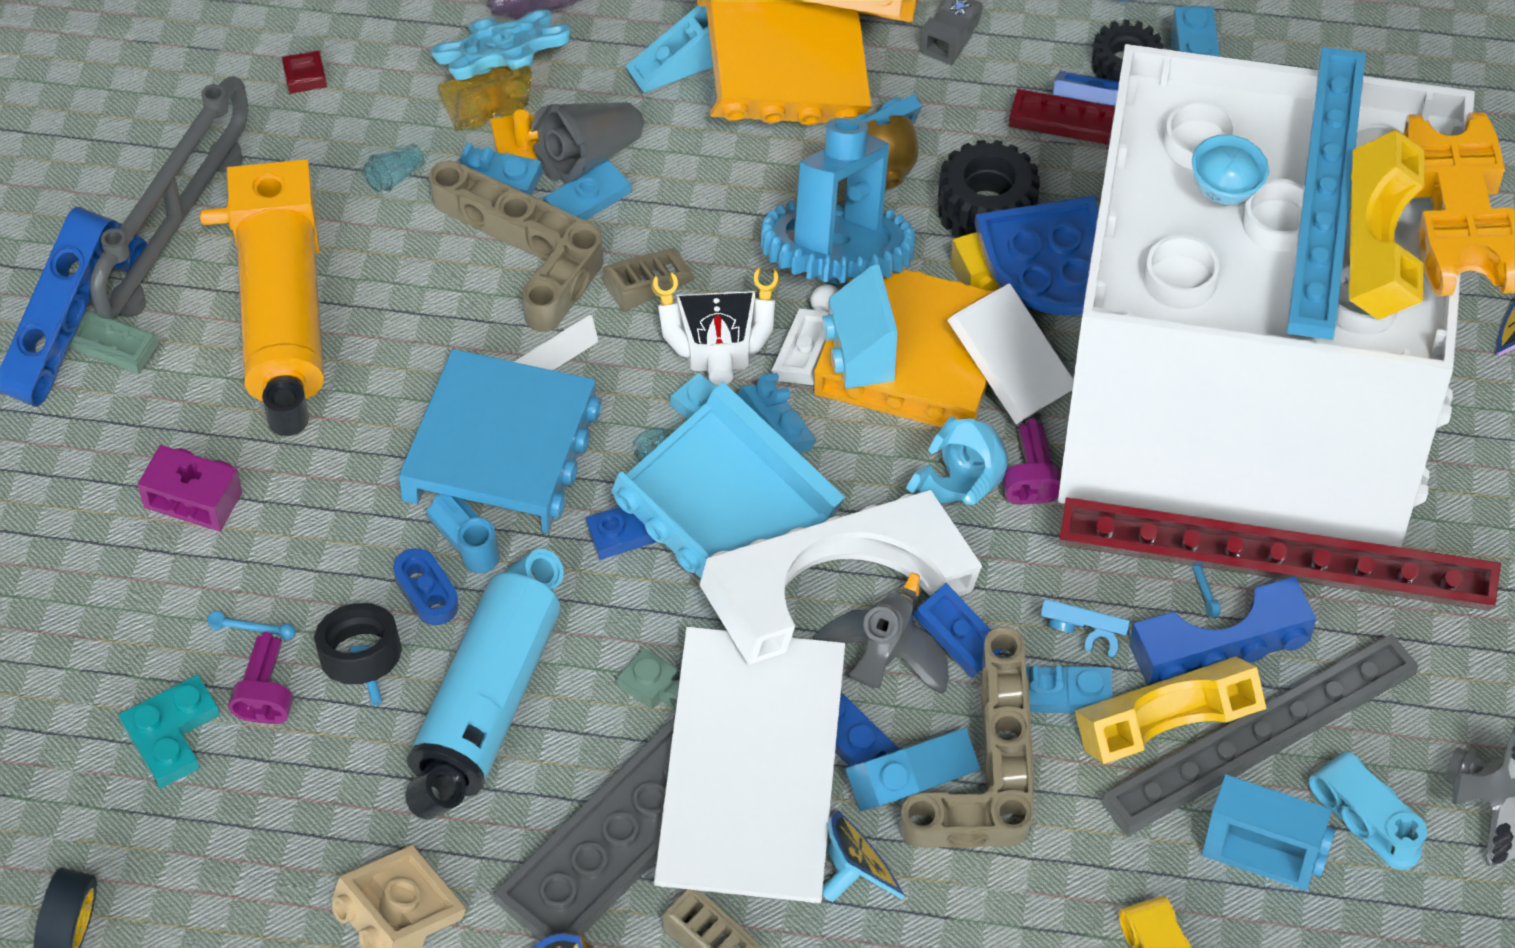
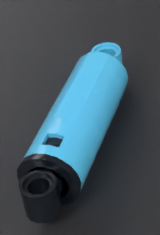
M537 549L512 564L506 572L494 575L487 584L407 756L408 767L417 778L413 779L407 786L405 797L410 811L417 817L424 820L434 819L460 805L465 796L477 795L483 788L561 613L560 601L552 590L557 588L562 582L564 571L561 561L553 552L546 549ZM432 787L437 789L440 799L434 795Z

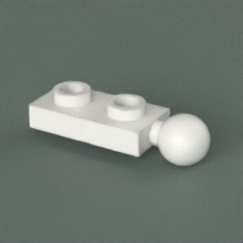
M824 284L818 286L813 291L810 299L813 310L799 308L772 368V373L779 375L777 381L814 385L815 368L826 342L822 316L829 315V298L839 291L835 286Z

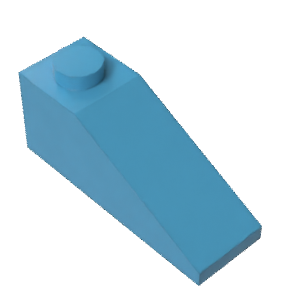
M967 728L845 768L859 811L896 801L981 770Z

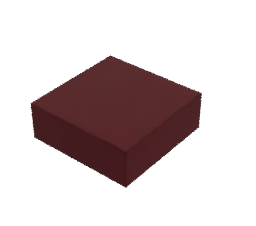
M320 50L282 57L289 94L327 88Z

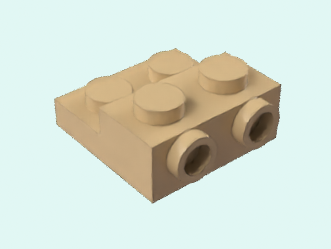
M413 845L339 876L332 898V909L335 917L343 924L350 922L359 933L361 948H422L426 936L461 921L466 910L462 902Z

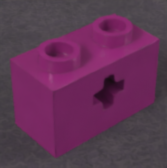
M159 445L138 482L144 508L218 532L222 531L242 494L237 468H233L230 464L221 460L211 461L195 456L183 448L173 449L163 445Z

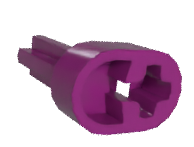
M1028 419L1027 424L1019 425L1018 427L1026 464H1019L1009 468L1003 477L1006 498L1009 502L1020 505L1047 503L1056 500L1059 496L1061 481L1060 468L1051 461L1043 423L1037 424L1036 419Z
M263 632L262 636H257L244 678L234 685L228 703L229 711L237 718L245 721L281 724L288 719L294 699L292 692L280 684L270 682L282 646V639L274 638L271 632Z

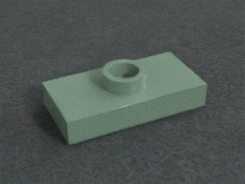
M85 310L68 349L139 374L159 345V340L154 333L114 319L101 318L97 313Z

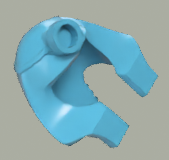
M951 416L945 422L940 432L936 434L928 449L931 454H934L942 448L943 461L948 470L949 477H940L933 470L932 465H924L914 473L906 489L911 493L931 490L940 504L962 501L965 504L974 505L991 492L1003 480L1006 474L1008 456L1004 443L991 424L974 419L958 420Z

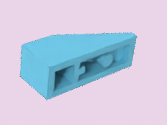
M696 6L625 66L644 93L713 67L706 6Z

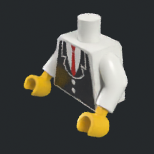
M758 268L756 270L754 282L760 290L759 298H755V291L677 295V302H674L672 294L678 286L677 277L670 272L669 277L672 288L668 291L661 290L658 286L657 275L654 277L652 290L656 296L661 298L658 310L663 337L679 356L688 359L690 369L694 371H708L709 381L719 385L721 382L728 384L733 380L734 369H745L749 366L750 355L758 353L773 332L775 299H771L772 292L779 285V276L775 269L774 281L769 286L759 283L761 269Z

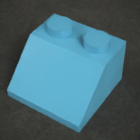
M873 265L829 298V315L822 316L826 341L833 340L835 347L831 349L833 370L835 374H842L845 389L895 381L897 327L880 265Z

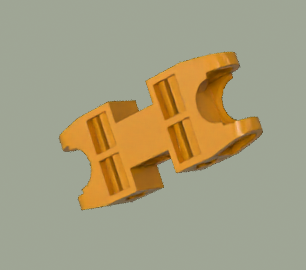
M1484 112L1468 113L1465 131L1461 134L1450 136L1441 134L1433 129L1430 122L1424 121L1421 114L1407 115L1403 135L1424 150V188L1413 198L1431 197L1433 211H1423L1416 238L1421 261L1424 263V273L1434 294L1437 296H1452L1455 292L1456 276L1465 271H1476L1484 274L1490 279L1493 286H1498L1501 294L1515 293L1514 207L1491 208L1488 195H1498L1505 167L1498 136L1488 116Z

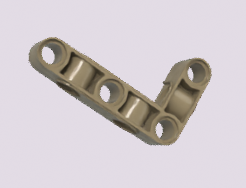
M442 161L432 167L430 171L432 200L436 209L546 261L541 269H536V272L523 289L525 321L531 329L539 332L550 331L558 326L575 302L583 295L604 264L602 233L600 229L594 224L565 212L554 205L458 162Z
M1001 626L994 628L988 633L984 643L981 702L986 791L984 794H949L948 791L917 793L908 797L902 806L900 832L906 843L914 847H1009L1020 845L1030 834L1034 813V768L1028 675L1026 674L1023 637L1011 627ZM1005 649L1011 652L1013 656L1000 658L993 651ZM1009 730L1015 733L1018 738L1010 741L1003 740L997 733ZM1008 813L1016 814L1023 822L1017 825H1010L1004 822L1001 816ZM921 814L929 817L932 823L926 826H918L912 823L910 818Z

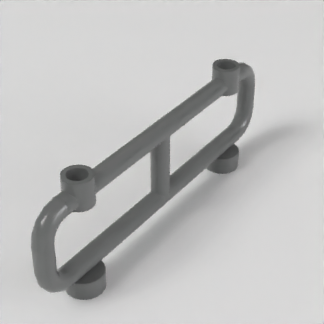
M230 76L225 78L219 85L211 84L202 90L201 96L204 107L119 229H109L102 234L101 243L104 252L95 264L90 279V294L94 309L99 317L111 319L118 314L124 317H133L145 309L146 298L142 286L139 285L215 172L227 173V167L242 165L241 147L236 141L242 134L247 122L248 100L245 86L241 79ZM231 97L233 111L227 128L218 141L211 145L209 154L182 194L179 195L176 175L215 118H220L227 114L229 110L227 101ZM163 196L167 216L124 279L112 290L111 298L109 299L106 286L112 268L116 263L124 262L129 257L128 245Z

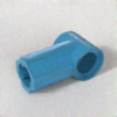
M444 494L435 497L432 505L426 510L428 519L461 555L465 568L474 573H486L496 567L500 560V552L495 528L492 523L485 518L479 517L462 498Z

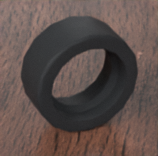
M353 603L337 608L327 614L317 625L314 635L323 672L332 680L343 684H364L378 680L388 674L399 662L402 651L394 616L384 607L372 603ZM360 634H373L382 637L377 644L364 651L343 653L335 650L341 642L349 637Z

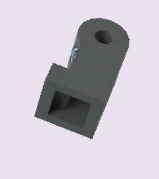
M945 0L942 9L934 19L929 18L922 27L921 54L952 66L972 37V33L980 20L983 4L976 0ZM938 40L947 42L948 50L937 48L935 42Z

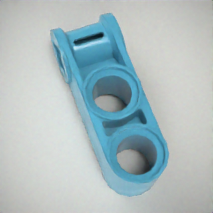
M1347 751L1342 752L1309 778V786L1316 799L1326 808L1332 809V812L1345 823L1347 828L1373 849L1387 865L1398 870H1409L1417 865L1422 854L1421 846L1424 844L1428 832L1425 822L1410 810L1390 787L1380 782L1366 769L1358 757Z

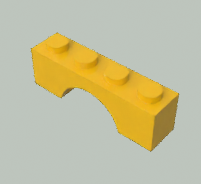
M1396 129L1352 150L1349 300L1377 320L1423 302L1424 263L1395 243L1394 236L1402 211L1409 201L1424 188V150Z
M1235 656L1075 710V715L1084 751L1102 764H1106L1144 751L1146 743L1151 738L1166 730L1197 722H1229L1267 708L1257 667Z

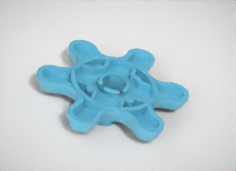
M547 9L536 10L526 14L519 20L498 23L493 18H484L469 24L468 28L471 35L458 41L438 44L431 49V55L438 64H449L448 69L456 80L469 79L475 75L488 73L494 68L501 66L509 67L512 71H523L533 65L535 52L567 44L570 41L571 28L567 24L551 26L552 13Z

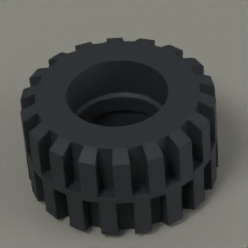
M977 140L976 145L966 143L961 145V151L953 150L949 154L948 160H944L941 166V173L939 174L937 211L938 216L942 218L944 228L946 230L952 229V236L958 238L977 232L974 224L976 214L1038 205L1040 176H1038L1036 164L1030 163L1031 157L1026 152L1018 153V147L1012 144L1008 147L1002 145L1003 141L994 140V143H986V140ZM990 191L1000 195L986 196L977 192Z

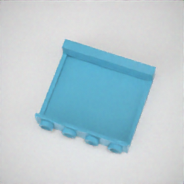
M721 382L711 391L705 405L627 474L621 471L617 475L611 491L621 509L629 514L633 513L645 524L646 531L655 541L664 543L676 554L679 564L690 573L695 572L700 578H702L707 558L715 553L742 548L759 539L768 540L778 537L798 527L807 528L823 523L836 515L845 499V496L724 382Z

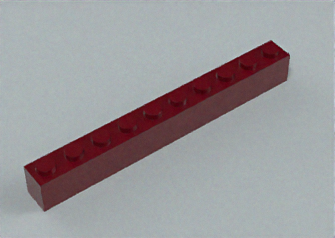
M1069 497L1065 499L1059 546L1282 580L1295 576L1297 581L1302 583L1486 611L1496 606L1501 562Z

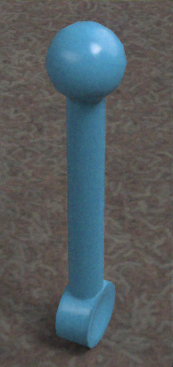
M1192 566L1206 601L1205 608L1208 617H1219L1221 611L1218 600L1213 598L1202 567Z
M219 611L212 612L207 617L209 627L212 630H220L225 626L257 632H271L272 634L279 635L283 640L292 639L296 631L294 626L289 623L275 626L225 618L224 614Z

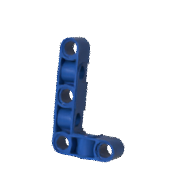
M78 206L69 212L0 367V393L38 407L45 401L58 374V369L67 348L75 335L91 298V274L99 257L104 252L101 236L109 229H119L122 226L121 223ZM135 235L128 245L129 257L124 262L116 263L114 268L128 273L147 245V242L138 235ZM79 261L77 271L69 276L71 265ZM45 336L44 347L36 352L37 342Z

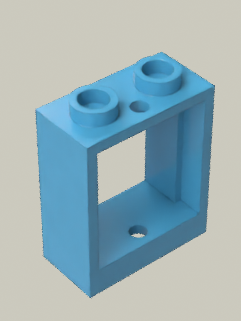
M1225 774L1211 814L1202 856L1307 891L1312 875L1322 876L1336 831V829L1327 827L1332 809Z

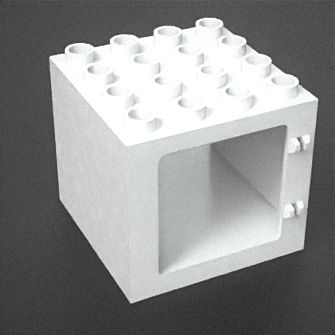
M1125 44L1082 315L1058 503L1065 504L1066 497L1402 548L1413 507L1426 502L1427 484L1430 471L1425 465L1435 430L1449 423L1452 407L1450 405L1453 391L1448 385L1454 364L1461 273L1456 276V287L1452 296L1435 295L1424 273L1423 302L1381 320H1377L1351 302L1348 291L1350 283L1351 184L1333 340L1286 333L1318 70ZM1363 76L1356 148L1395 129L1404 134L1407 115L1421 114L1424 121H1429L1431 127L1441 134L1450 136L1461 134L1465 131L1468 113L1473 112L1475 91ZM1216 135H1235L1248 139L1261 149L1268 160L1270 172L1266 183L1247 201L1236 205H1224L1210 200L1197 187L1191 162L1195 148L1203 140ZM1431 197L1412 198L1402 211L1395 229V243L1420 261L1421 257L1416 236L1423 211H1433Z

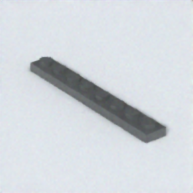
M1391 633L1267 702V709L1233 721L1103 794L1102 803L1126 835L1130 836L1222 784L1225 774L1235 777L1416 675L1419 665Z

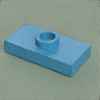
M607 160L577 180L569 182L544 197V201L576 217L587 220L631 194L632 185Z

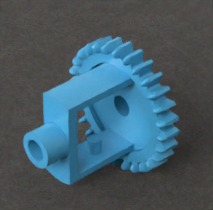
M835 118L829 120L826 125L825 148L800 161L797 207L795 208L794 202L789 200L785 208L782 205H778L775 211H769L767 217L763 219L760 248H763V255H769L770 262H779L778 268L792 267L791 274L794 275L807 272L806 278L808 279L817 277L823 282L844 284L848 283L850 278H856L873 265H880L882 276L887 278L892 277V271L901 273L903 266H910V260L914 258L915 232L911 228L910 222L905 221L903 215L895 217L893 209H888L885 215H883L889 143L867 135L868 126L863 121L854 118ZM847 177L845 204L839 206L836 203L838 182Z

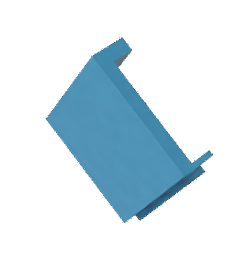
M452 349L399 474L402 501L418 505L424 490L534 514L541 516L542 532L548 534L554 518L560 519L566 500V495L564 494L566 485L572 486L575 482L578 470L576 459L579 453L585 454L590 438V430L588 429L590 422H597L600 415L602 399L596 397V380Z

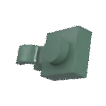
M644 648L617 677L618 688L651 709L659 701H662L676 712L680 682L679 670Z

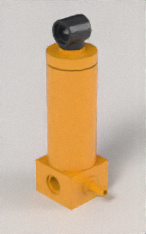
M308 159L227 167V207L203 209L200 211L202 225L229 223L230 230L234 233L238 258L244 386L251 396L259 401H263L269 428L281 436H292L305 429L309 421L306 400L317 394L323 387L324 381L315 254L320 253L318 219Z

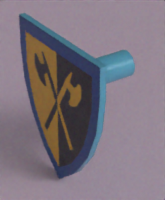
M840 811L832 814L828 821L831 842L827 845L826 850L838 872L823 886L822 894L829 901L834 902L861 875L903 899L905 895L875 848Z

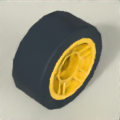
M62 867L56 870L50 880L40 907L34 935V948H81L91 920L96 898L97 880L94 875Z

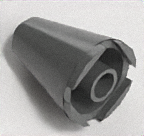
M629 102L550 104L544 106L535 113L532 122V132L538 130L539 143L533 144L538 161L542 162V167L550 178L565 180L563 183L575 181L638 140L644 126L643 116Z

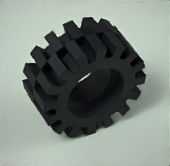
M1123 19L1122 26L1118 25L1117 20L1110 22V29L1104 25L1100 29V34L1097 33L1094 38L1091 60L1092 72L1097 73L1096 77L1120 82L1123 59L1114 54L1124 52L1125 44L1163 49L1159 33L1153 35L1154 28L1148 26L1145 30L1142 29L1143 22L1136 21L1135 26L1130 25V19Z

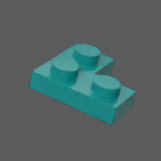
M196 675L118 714L132 744L158 788L161 789L200 769L198 761L184 739L183 734L220 716L216 703L202 680Z

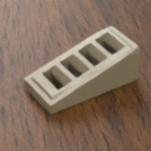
M675 248L619 261L603 268L604 286L623 312L658 297L652 290V281L655 277L654 270L658 269L662 275L657 277L659 288L664 291L672 288L669 277L670 272L665 265L672 263L678 271L673 273L678 280L677 288L693 281L694 274ZM645 275L647 280L642 281L640 277Z
M687 889L663 916V931L685 948H712V944L722 934L726 935L727 938L718 948H734L737 944L742 948H763L699 890ZM695 912L696 915L686 924L687 919ZM707 922L710 923L712 926L700 937L697 932Z

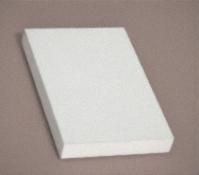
M1010 283L957 312L948 319L949 324L1016 425L1073 391V378Z

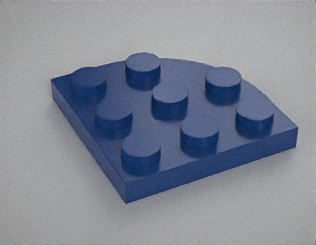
M1094 196L976 214L974 224L985 262L990 273L1001 287L1010 283L1024 305L1042 312L1055 315L1083 314L1099 214Z

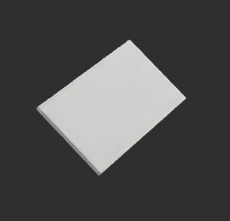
M686 627L654 886L821 903L845 643L791 638L786 653L748 665L728 631Z

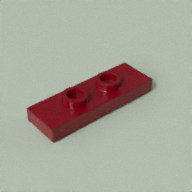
M1017 88L1009 117V127L1110 145L1115 106Z

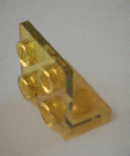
M529 65L515 70L501 66L494 68L488 73L475 75L469 79H453L439 84V96L455 130L458 131L466 127L468 129H476L486 124L491 118L502 114L504 116H512L515 111L524 109L528 105L532 71Z

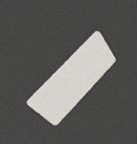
M591 315L586 316L514 362L555 370L598 342L593 317Z

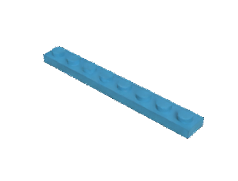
M1322 47L1287 334L1333 340L1352 184V150L1356 148L1366 57L1364 52Z

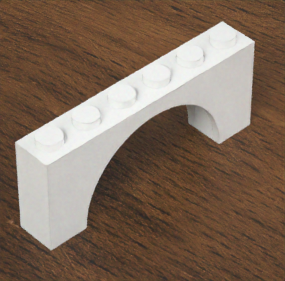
M928 490L915 495L906 494L895 501L879 506L870 505L859 512L843 517L834 516L823 523L807 528L798 527L787 534L768 540L759 539L748 546L732 551L724 550L717 552L706 560L700 587L749 665L787 652L795 624L787 609L785 588L795 576L811 566L838 559H857L875 562L890 567L906 575L908 578L911 572L919 574V586L931 597L945 583L959 596L971 593L982 565L933 492Z

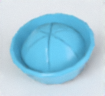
M1216 135L1203 140L1195 148L1191 159L1195 182L1201 193L1210 200L1224 205H1236L1247 201L1266 183L1270 172L1268 160L1261 149L1248 139L1235 135Z

